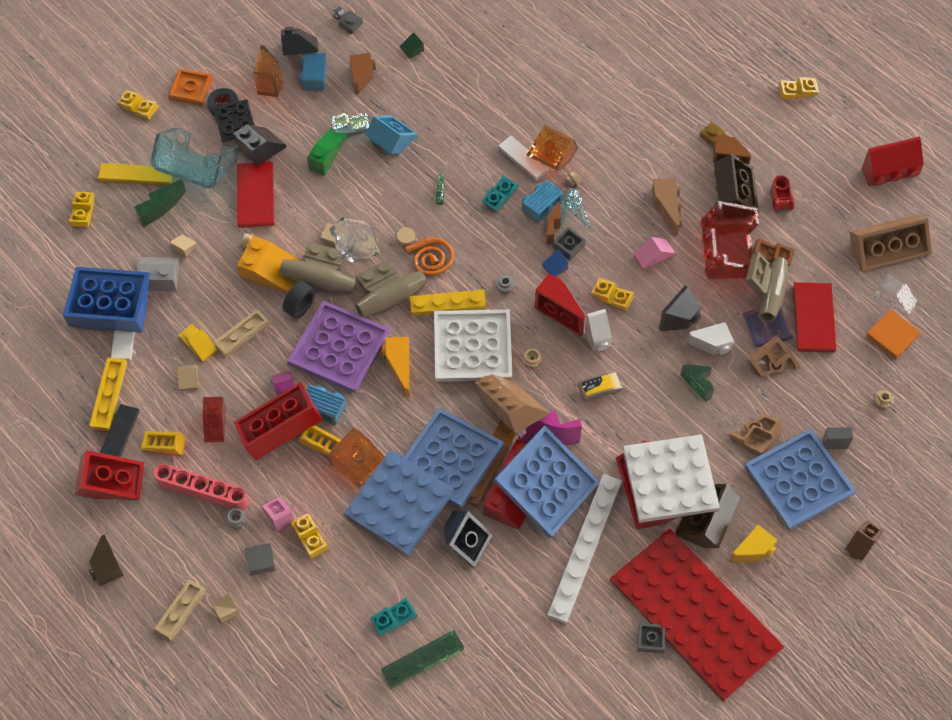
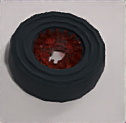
M220 88L211 92L208 96L207 105L213 116H215L213 107L220 106V103L224 101L226 104L239 101L237 94L233 90Z

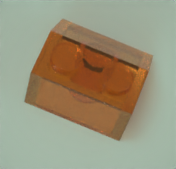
M261 45L254 69L257 94L278 97L280 90H283L284 81L281 80L282 69H279L278 61L264 45Z
M544 125L526 156L558 171L570 163L578 146L574 139Z
M355 427L328 454L329 464L359 487L385 458L372 441Z

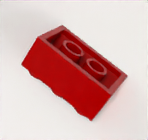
M920 136L869 148L861 168L868 185L879 186L886 182H896L903 178H912L919 175L924 165Z

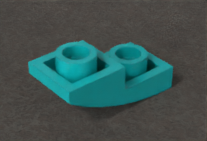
M503 175L494 188L491 187L481 202L497 212L510 199L519 186Z
M406 597L392 607L384 608L370 617L379 635L382 636L411 621L418 614Z

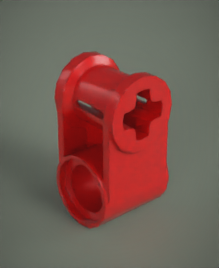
M782 175L775 177L770 190L774 212H777L779 209L793 210L794 198L791 193L789 179Z

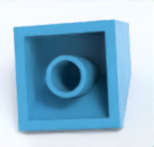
M392 115L374 116L365 136L370 138L369 141L371 143L381 146L385 153L392 155L401 153L418 134Z

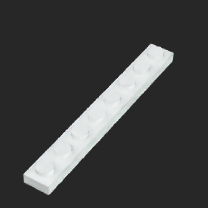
M603 474L548 612V618L567 625L622 480Z

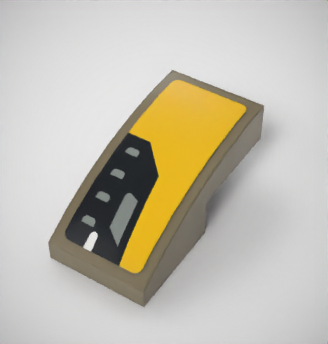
M616 372L597 375L582 380L577 384L584 400L598 399L603 394L620 392L623 388Z

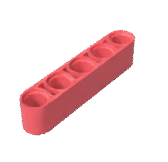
M160 464L154 469L157 484L164 489L229 509L239 508L244 510L248 506L246 492L241 487L167 464ZM163 474H169L166 478H160ZM181 480H187L184 484H178ZM205 485L203 489L197 490L199 486ZM218 491H224L222 495H215ZM236 497H243L240 501H234Z

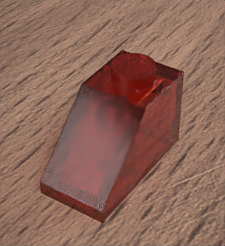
M203 397L204 441L224 442L226 419L224 398Z

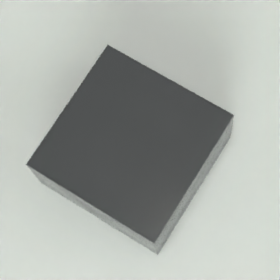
M567 227L553 241V248L559 250L563 256L571 260L585 247L586 240Z
M852 427L827 428L822 438L825 449H848L853 440Z
M270 543L245 548L250 576L275 571Z
M639 623L637 651L664 653L665 628L657 624ZM657 628H662V635L657 631Z

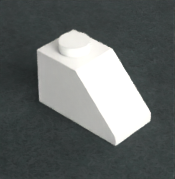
M605 309L587 314L585 334L592 351H603L611 346L612 336Z
M726 322L692 331L688 337L689 345L712 355L728 353L732 350L734 343Z

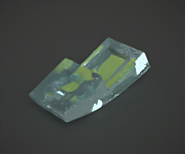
M348 112L330 117L333 130L337 133L367 131L370 125L366 112L349 117Z

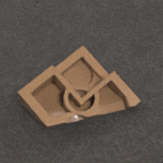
M778 336L773 337L746 358L760 376L801 367Z
M763 414L755 421L744 424L745 428L737 432L731 431L729 437L745 449L760 456L769 450L782 433V420Z

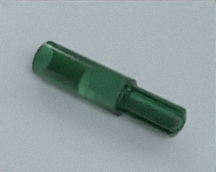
M439 174L436 204L443 205L444 175Z

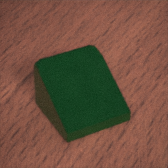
M412 33L400 45V48L411 59L424 51V44L415 33Z

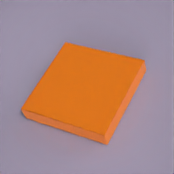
M179 68L168 95L169 100L203 106L213 80V75Z
M890 309L866 336L897 359L921 332Z

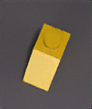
M757 525L733 552L730 560L733 563L763 561L766 556L770 558L777 549L775 548L777 539Z

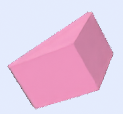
M651 237L634 253L635 259L643 270L675 256V252L666 239Z
M280 497L262 506L276 532L291 525V522L294 521L290 508Z

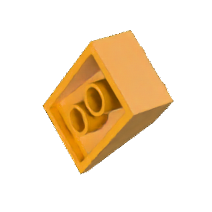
M252 236L237 264L240 277L288 294L289 290L297 282L279 274L282 260H301L270 241Z

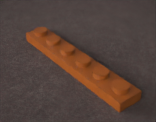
M500 420L493 437L503 441L505 446L466 502L476 508L479 507L517 434L502 420Z

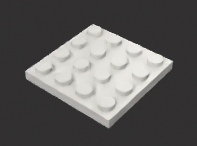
M510 309L434 311L435 382L479 381L482 377L490 374L512 380Z
M702 435L623 446L639 523L719 511L720 506Z

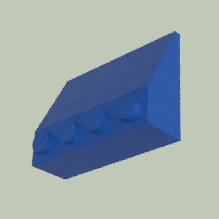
M76 267L63 312L66 323L69 327L142 333L147 311L149 272Z

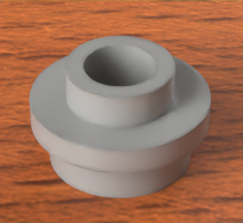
M502 275L497 279L496 286L502 293H509L513 290L515 281L509 275Z
M231 509L227 513L226 521L232 528L242 527L246 522V514L242 509ZM235 517H240L238 521H233Z

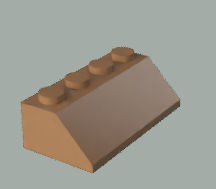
M919 214L850 231L851 247L862 271L932 254L928 218Z
M490 374L475 382L481 401L514 433L549 415L545 408L513 380Z

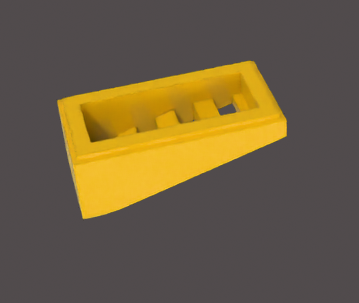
M314 425L302 433L298 442L334 458L343 441ZM310 433L313 434L311 439L308 438ZM317 436L321 437L318 443L315 442ZM324 439L328 440L325 447L321 445ZM331 442L335 443L332 450H329L328 447Z
M145 431L141 450L182 456L186 438L180 432ZM154 438L153 445L150 446L151 439Z

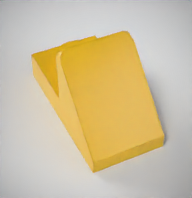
M193 324L178 334V338L202 362H205L218 351L203 329L198 330Z

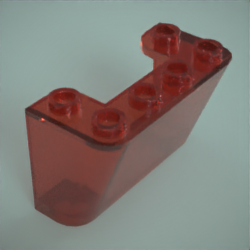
M717 201L705 216L701 218L700 226L702 227V243L704 245L703 258L705 259V275L708 279H746L752 257L750 233L759 225L758 208Z

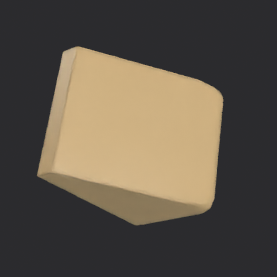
M180 235L172 240L170 245L172 250L187 258L196 247L197 242L184 235Z
M195 365L177 367L179 390L198 389L197 367Z

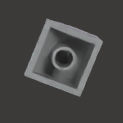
M141 258L137 263V271L149 272L148 291H177L180 258Z

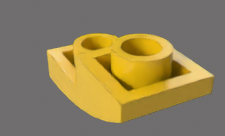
M799 77L797 81L781 80L778 84L781 99L805 98L818 95L819 93L816 78Z
M128 90L117 101L120 107L148 120L159 108L156 102L143 99L139 93Z
M76 192L72 202L73 211L69 220L70 227H89L94 205V193Z
M600 278L591 291V295L624 311L628 310L635 297L634 292L617 288L616 283Z
M309 513L291 522L294 531L311 559L329 550Z

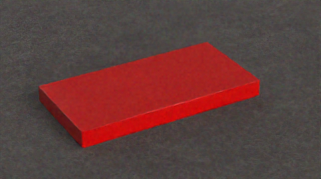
M273 161L263 162L259 166L255 163H237L238 228L275 226Z
M794 282L797 351L836 352L832 283Z

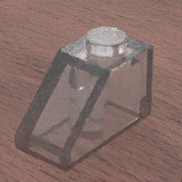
M887 273L874 297L907 316L917 302V299L906 283Z

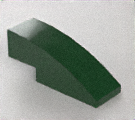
M182 179L148 193L150 200L134 206L143 227L165 215L182 198L186 192Z

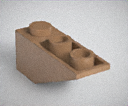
M676 178L654 179L652 187L653 204L673 233L678 235L679 227H682V216H679L681 201L677 200V197L680 195V187L676 186Z

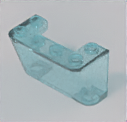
M176 127L156 133L151 156L152 167L159 172L204 188H213L238 160L240 150L222 144L220 155L209 153L204 156L188 150L191 132ZM178 134H182L185 137L183 144L177 141Z

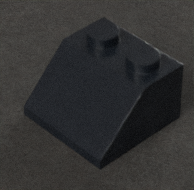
M247 124L233 133L238 149L257 166L287 147L284 142L265 127Z

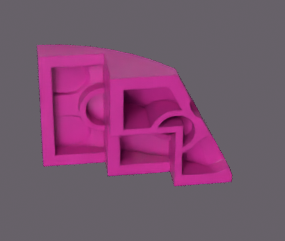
M553 411L543 419L529 425L526 428L527 433L518 437L519 440L528 443L543 426H546L565 446L580 443L582 424L580 419L560 424L556 411Z

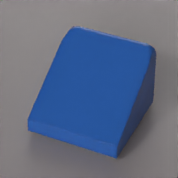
M559 250L542 263L546 271L552 276H557L568 270V262Z

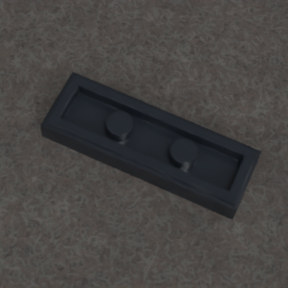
M120 404L100 453L121 457L140 412L138 408Z

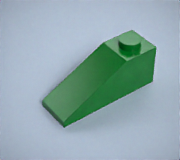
M333 127L315 143L307 157L309 170L325 176L345 142L348 133L337 132Z

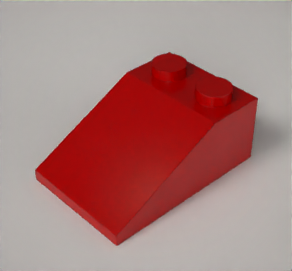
M548 273L535 289L534 308L577 335L582 336L585 323L583 311L565 283L559 277Z
M86 450L80 458L75 495L94 499L140 500L145 462Z

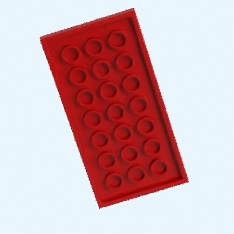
M670 528L610 578V581L650 624L662 625L665 628V640L723 702L784 648L781 642ZM657 628V631L662 635V628Z

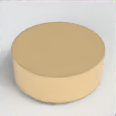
M408 227L400 229L397 233L398 243L402 246L413 244L415 242L414 230Z

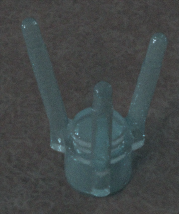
M576 189L567 190L565 192V199L562 200L561 225L564 224L566 207L573 208L574 216L577 217V207L579 205L586 225L590 227L579 191Z

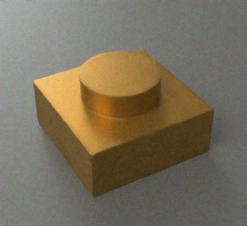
M712 121L700 132V137L712 146L715 145L717 135H725V131Z

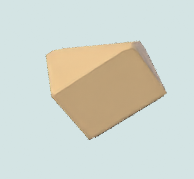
M231 593L225 595L213 605L221 623L240 615Z

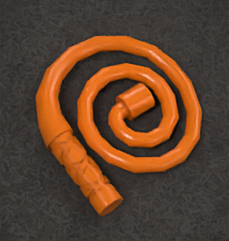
M424 238L405 247L407 254L422 248L414 256L413 264L415 269L421 271L424 275L430 276L443 273L450 268L454 261L452 247L441 238ZM431 244H441L445 246L450 253V259L447 265L441 269L439 268L442 267L445 262V254L441 249L429 246ZM430 250H431V251H436V252H438V253L441 255V261H440V263H439V261L437 260L436 256L433 255V254H431V253H427V254L423 255L422 258H421V262H420V263H421L422 267L425 268V269H427V270H436V269H439V270H437V271H425V270H422V269L418 266V263H417L419 256H420L422 253H424L425 251H430ZM430 257L429 260L433 266L426 265L425 259Z

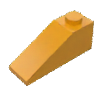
M386 337V345H382V356H386L387 365L405 396L410 397L409 337Z

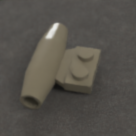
M312 242L307 244L303 258L304 261L283 259L279 274L296 282L303 281L309 286L326 291L352 293L355 283L354 278L337 271L340 268L344 251Z
M758 251L752 254L746 282L756 293H761L760 318L762 321L770 323L775 320L783 304L788 282V262L784 258L778 257L773 260L769 267V262Z
M385 260L355 276L362 289L369 293L355 304L356 310L361 317L384 311L409 298V296L426 285L427 280L421 271L397 277L395 268L388 260Z

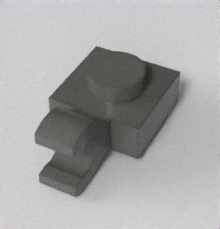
M338 5L332 9L335 12L333 17L339 20V26L352 34L363 23V18L350 10L345 13Z

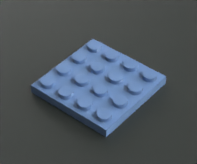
M438 408L404 458L454 488L455 492L448 501L462 509L505 444L492 435Z
M543 426L493 480L548 538L557 532L600 483L546 426Z
M812 429L747 462L744 466L788 531L856 493L854 487Z
M390 449L344 514L409 556L455 490Z

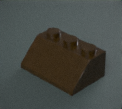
M729 154L714 162L719 209L730 215L758 214L759 208L753 167L733 154Z
M714 484L720 506L719 511L683 516L675 534L703 548H719L741 498L728 484Z

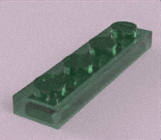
M452 630L381 668V672L392 689L464 650V646L455 630Z

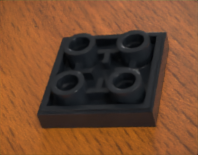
M248 99L213 107L222 142L234 140L233 133L247 124L255 126Z

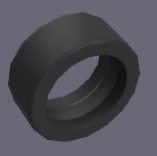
M303 281L297 282L284 299L283 311L296 319L303 316L314 300L315 289Z

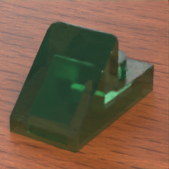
M698 365L682 366L680 376L706 402L710 400L714 388L711 382L705 379L710 376L712 367Z

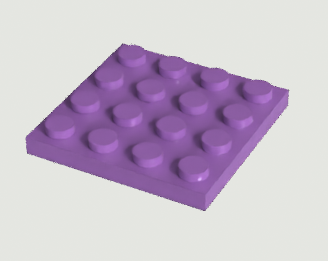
M323 301L287 362L288 365L356 394L381 351L382 345L385 344L386 337H389L391 329Z

